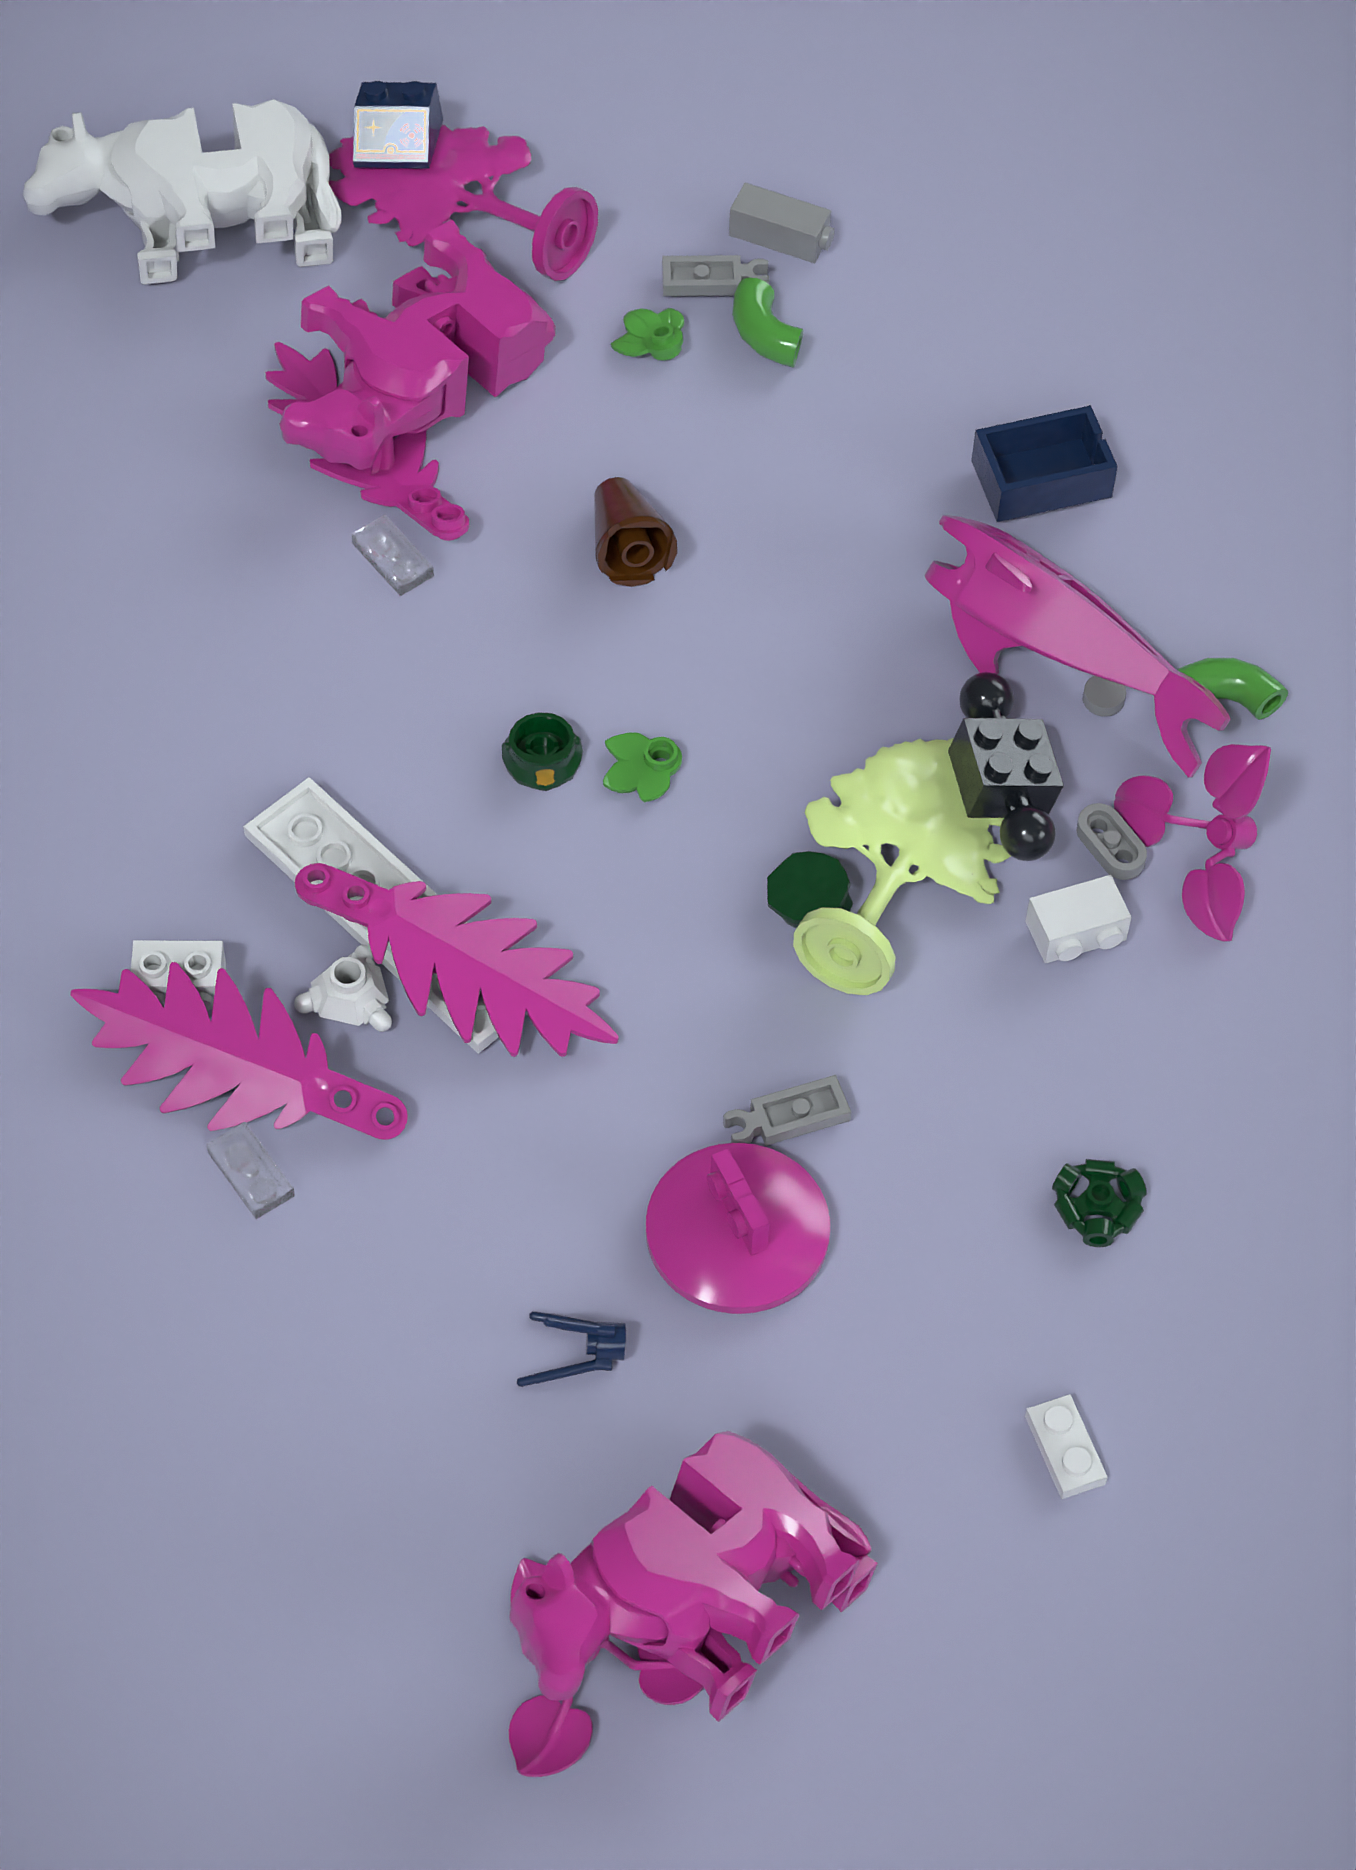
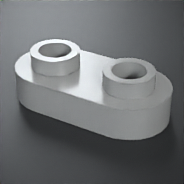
M1101 803L1086 806L1079 814L1076 828L1081 842L1112 877L1121 880L1137 877L1143 871L1147 857V850L1143 842L1111 806ZM1098 828L1103 830L1104 832L1096 833L1092 829ZM1118 859H1125L1129 863L1119 862Z

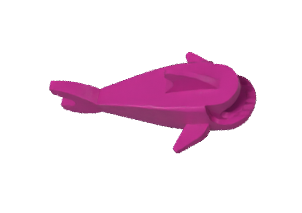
M943 515L939 524L943 526L946 532L965 545L967 556L964 564L960 567L940 561H933L925 573V578L937 591L950 600L952 618L959 640L980 673L991 672L998 674L999 665L997 659L1000 652L1007 648L1023 646L1077 670L1154 695L1155 716L1162 740L1177 765L1189 778L1193 777L1202 762L1187 731L1189 721L1197 719L1221 731L1225 729L1231 720L1224 706L1213 693L1192 677L1177 671L1117 612L1083 583L1023 542L991 525L963 517Z

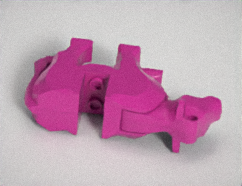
M451 219L427 232L424 242L423 261L431 267L445 270L452 278H448L443 274H439L437 278H434L423 266L393 281L392 306L396 309L385 318L378 317L377 313L369 311L367 303L362 299L351 303L349 299L339 298L329 285L303 299L301 304V328L307 333L321 331L328 334L335 341L339 349L344 352L343 389L332 391L312 402H295L285 407L279 423L283 440L287 444L310 447L330 463L350 464L356 469H363L367 475L372 476L379 471L382 459V446L388 439L404 433L417 434L429 429L444 418H460L465 415L468 375L494 397L498 396L510 384L526 380L544 360L545 346L555 336V324L546 311L530 295L494 270L487 260L486 254L481 249L474 247L465 236L460 235L458 226Z
M725 1431L716 1433L696 1453L682 1461L670 1499L666 1498L651 1485L626 1513L603 1527L593 1538L592 1542L571 1563L563 1554L557 1553L548 1561L541 1576H532L524 1579L512 1600L509 1618L518 1630L522 1653L536 1668L540 1691L549 1700H567L576 1694L583 1680L586 1665L594 1657L605 1639L611 1635L667 1659L681 1673L703 1685L709 1695V1713L720 1722L745 1699L757 1672L749 1663L741 1661L740 1653L727 1642L722 1633L730 1634L745 1641L752 1659L761 1665L790 1639L799 1614L791 1608L778 1606L772 1599L758 1592L762 1584L781 1579L787 1585L796 1587L799 1584V1580L791 1573L795 1570L801 1576L806 1577L809 1582L812 1603L823 1610L832 1602L840 1612H843L866 1591L878 1563L867 1556L872 1549L867 1536L856 1523L816 1496L767 1450L743 1436Z

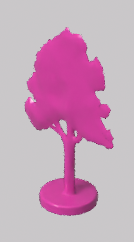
M442 124L429 169L354 168V136L341 139V147L329 154L330 166L334 169H339L345 175L344 178L337 181H328L334 195L350 206H357L371 198L376 201L375 207L378 211L367 216L368 223L385 224L396 218L400 231L395 232L399 242H406L411 247L424 242L427 232L448 221L452 213L483 211L533 231L532 260L534 266L543 276L558 281L565 280L571 276L584 262L594 242L598 226V207L594 196L578 187L564 188L554 195L540 216L500 200L493 191L502 174H511L528 166L532 160L526 140L519 136H500L497 139V145H489V131L484 126L456 128L452 131ZM472 181H478L482 185L483 193L479 195L470 193L464 189V186ZM463 201L467 206H459L456 203Z

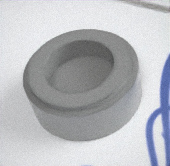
M1092 676L1085 684L1083 703L1095 715H1115L1124 706L1126 697L1125 685Z

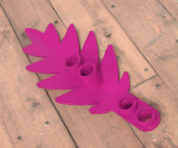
M281 342L274 343L276 356L284 371H266V380L297 399L268 400L269 409L283 415L285 407L292 403L312 402L332 391L343 389V382L337 387L335 366L328 349H322L309 361L291 347ZM426 430L417 434L404 433L398 435L396 439V436L388 439L382 446V459L379 471L372 476L367 475L363 469H356L350 464L330 463L324 458L310 459V467L345 483L364 488L360 491L361 498L365 501L389 507L397 506L427 531L442 540L451 541L458 539L469 530V518L464 513V509L458 505L451 504L434 487L439 470L438 461L432 460L421 469L426 450Z
M323 863L307 865L296 875V892L307 904L344 917L350 922L368 927L369 945L374 961L377 964L383 962L388 942H390L399 978L419 1016L426 1014L433 973L437 974L445 1005L464 1043H470L472 1039L480 990L490 1021L501 1042L512 1057H516L519 1053L526 1012L540 1035L561 1057L567 1055L571 1033L597 1042L618 1043L619 1038L616 1032L601 1017L587 1007L600 996V990L597 987L568 980L548 979L573 959V952L571 950L544 947L508 950L537 928V921L535 919L502 918L466 923L491 904L490 895L458 893L417 899L427 889L425 882H408L388 890ZM316 880L323 881L320 884H311V882ZM355 896L363 897L357 901L350 900V898Z
M172 962L169 966L164 1007L150 988L128 969H124L121 973L118 993L98 989H72L70 992L72 998L96 1018L105 1022L92 1040L94 1047L109 1049L129 1048L148 1044L121 1078L123 1085L142 1084L159 1080L192 1066L159 1107L161 1113L183 1110L204 1103L238 1086L208 1123L207 1128L209 1131L231 1128L253 1121L285 1104L286 1106L274 1122L273 1126L275 1129H282L299 1121L310 1111L381 1140L395 1138L404 1130L407 1124V1110L400 1099L328 1069L326 1051L317 1033L311 1034L307 1056L305 1057L295 1026L285 1007L271 988L264 990L258 1039L248 1008L237 986L223 968L217 971L211 1021L197 989L176 962ZM339 1091H346L351 1095V1104L346 1108H340L334 1103V1096ZM382 1108L390 1109L394 1115L393 1122L389 1125L379 1124L376 1119L378 1110Z

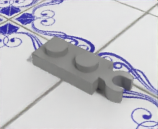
M740 255L662 256L663 296H731L735 294L739 282L750 277L761 279L769 284V276H767L768 260L754 259L748 264H741Z
M836 1075L751 1099V1112L734 1109L723 1115L724 1128L738 1125L744 1129L742 1132L731 1135V1143L750 1144L753 1137L761 1135L765 1146L851 1120V1110Z

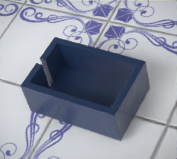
M1091 405L975 430L971 462L996 522L1112 498L1118 466L1106 439H1102L1103 432Z

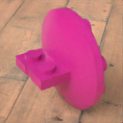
M718 1144L687 1155L663 1175L651 1195L647 1208V1247L653 1264L661 1277L685 1299L701 1307L731 1314L756 1313L769 1310L791 1300L801 1293L816 1277L825 1260L829 1245V1210L822 1191L815 1180L802 1166L788 1156L756 1144Z

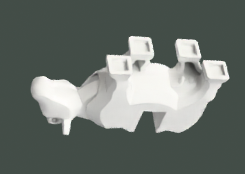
M274 99L253 106L233 103L235 149L202 153L194 108H187L178 115L167 119L143 120L130 123L124 130L103 137H93L86 130L82 113H72L73 128L61 126L52 129L49 141L41 148L35 172L24 183L23 196L29 211L36 215H48L58 207L85 204L99 192H104L121 206L128 217L142 231L145 249L138 252L137 256L140 281L144 285L175 281L177 279L179 252L215 248L214 228H226L242 224L250 218L254 219L256 243L294 239L295 259L299 267L331 264L333 262V238L331 233L336 232L341 224V209L328 183L330 173L329 154L323 137L315 126L310 124L307 118L294 106Z

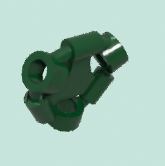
M1086 1159L1085 1164L1076 1166L1066 1163L1052 1186V1190L1056 1192L1057 1196L1054 1206L1068 1229H1075L1083 1236V1242L1091 1247L1109 1246L1120 1233L1128 1234L1144 1212L1141 1202L1143 1197L1147 1195V1190L1142 1176L1135 1168L1125 1170L1116 1167L1115 1161ZM1081 1177H1086L1089 1181L1087 1189L1077 1198L1070 1197ZM1116 1178L1119 1191L1126 1202H1122L1115 1194L1114 1188L1110 1184L1113 1179ZM1090 1215H1101L1111 1218L1112 1221L1104 1218H1091L1084 1222V1219Z

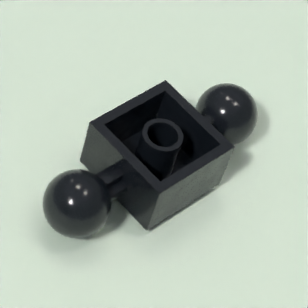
M991 672L978 673L970 677L961 689L959 702L966 718H963L948 749L968 818H1004L999 833L1000 841L1005 851L1013 858L1021 861L1037 860L1049 852L1055 840V826L1049 813L1064 787L1043 719H1006L1014 703L1011 686L998 674Z

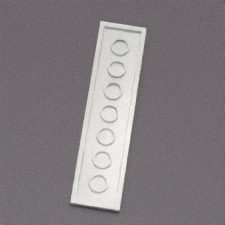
M310 777L243 826L245 837L294 882L298 872L305 866L313 863H323L388 890L400 884L422 881ZM316 880L311 882V884H320L323 881ZM426 885V891L417 899L437 894ZM355 896L350 898V900L357 901L363 897ZM325 910L361 945L370 947L368 927L350 922L344 917ZM388 942L384 960L381 964L400 980L393 960L390 942ZM433 973L427 1007L460 1036L445 1005L437 974ZM481 990L472 1039L470 1043H467L478 1054L499 1037L486 1011Z

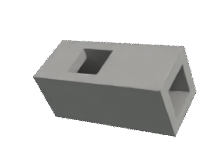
M748 183L743 184L730 208L729 236L812 263H816L822 249H829L835 229L830 227L831 210Z

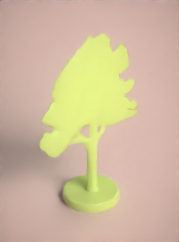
M954 738L949 740L936 739L927 742L918 739L913 742L905 741L900 744H894L891 747H882L877 751L876 755L865 760L864 770L856 768L852 773L841 774L831 778V787L841 800L840 807H835L827 797L809 802L806 806L804 813L808 820L810 832L819 845L843 849L854 847L875 864L877 870L875 884L857 914L841 908L823 907L808 912L794 932L793 947L800 962L814 977L831 988L847 994L869 995L881 991L889 982L895 971L896 956L889 940L876 927V924L895 891L902 884L917 882L925 877L934 879L939 885H945L960 894L971 896L977 902L985 904L994 903V894L1000 893L997 879L989 878L984 859L995 864L1011 857L1002 845L994 844L993 836L988 831L989 824L1001 826L1004 818L967 817L948 753ZM885 843L899 848V856L892 866L885 862L881 854V845ZM863 845L869 846V850L863 847ZM911 865L919 866L918 870L911 874L909 872Z

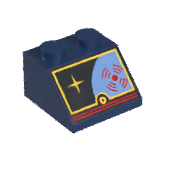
M372 81L361 83L354 105V168L429 169L443 123L437 83L419 81Z

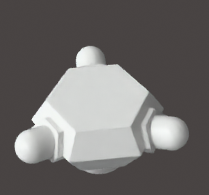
M360 945L348 957H341L311 982L312 988H309L308 992L298 995L294 1001L295 1009L303 1014L314 1011V1013H319V1017L360 1026L363 1022L365 1024L370 1023L374 1029L380 1032L387 1031L392 1025L390 1015L384 1010L387 1008L385 1004L389 999L379 966L374 965L375 962L372 960L371 949L367 945Z

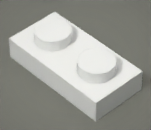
M1071 1394L1026 1409L1025 1418L1061 1499L1106 1485L1107 1474Z

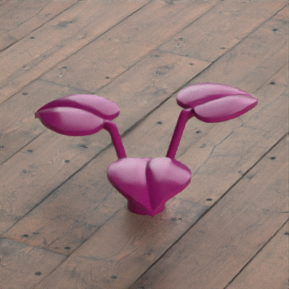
M1230 744L1222 746L1212 753L1205 767L1204 784L1207 792L1215 797L1212 803L1213 808L1222 813L1214 817L1212 821L1167 814L1173 802L1172 790L1164 781L1154 776L1132 777L1123 782L1115 793L1114 809L1139 837L1145 847L1155 845L1161 840L1165 832V822L1207 829L1206 833L1209 841L1216 848L1222 850L1206 860L1205 870L1195 869L1190 871L1185 878L1182 889L1184 909L1192 923L1206 935L1220 941H1232L1234 927L1244 904L1245 888L1240 873L1233 866L1218 862L1226 857H1234L1235 849H1248L1256 840L1257 826L1254 820L1247 815L1255 807L1267 777L1271 747Z
M527 1558L521 1559L512 1583L510 1606L524 1579L532 1576H541L546 1565ZM609 1636L590 1660V1662L594 1660L599 1654L600 1649L605 1648L630 1669L641 1670L639 1685L642 1692L649 1699L663 1705L682 1704L692 1699L704 1688L697 1681L681 1673L667 1659L638 1648L640 1660L631 1658L612 1643ZM536 1696L523 1702L516 1709L509 1725V1743L518 1773L527 1777L550 1776L575 1764L587 1751L593 1734L592 1721L586 1712L570 1708L573 1703V1696L570 1699L563 1700L562 1704L559 1701L549 1700L546 1696Z

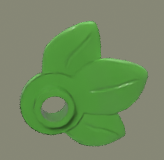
M643 308L629 311L623 318L627 333L611 343V348L614 351L626 356L637 357L651 353L652 357L657 360L672 359L682 350L684 337L681 329L685 324L684 317L673 308H667L658 315L649 309Z
M624 733L610 737L605 740V746L617 759V762L613 764L604 776L603 785L617 793H630L637 790V794L643 802L658 799L669 789L670 776L674 775L681 767V750L674 741L666 737H655L650 740L640 733ZM663 758L666 761H656V759Z

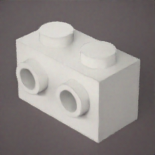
M1112 875L1031 897L1025 922L1046 964L1056 960L1069 961L1087 951L1098 948L1111 949L1127 939L1131 915Z
M133 940L131 972L150 988L163 1007L165 1005L169 966L172 962H176L194 984L206 1010L213 1009L217 971L220 968L226 970L223 941Z

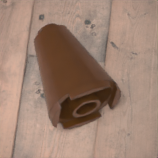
M613 477L603 481L597 487L594 494L595 555L598 568L616 585L632 587L647 584L655 580L653 575L662 568L667 571L672 566L677 555V539L672 528L629 480L622 477Z

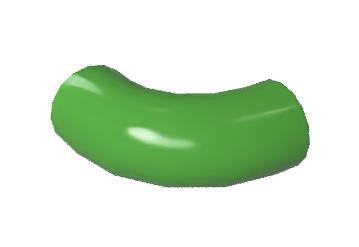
M751 277L741 280L734 294L732 312L733 321L741 338L760 356L781 365L794 367L801 347L803 329L781 322L774 316L772 303L775 294L767 282Z
M1205 658L1177 669V671L1195 679L1211 691L1217 699H1228L1240 703L1258 720L1269 717L1277 711L1288 696V690L1262 668L1236 658Z

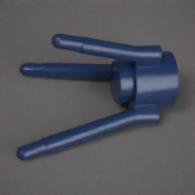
M532 1311L529 1315L530 1319L543 1322L546 1327L585 1333L586 1355H595V1360L520 1377L517 1379V1385L523 1387L595 1370L612 1371V1360L624 1361L626 1345L625 1323L593 1322Z

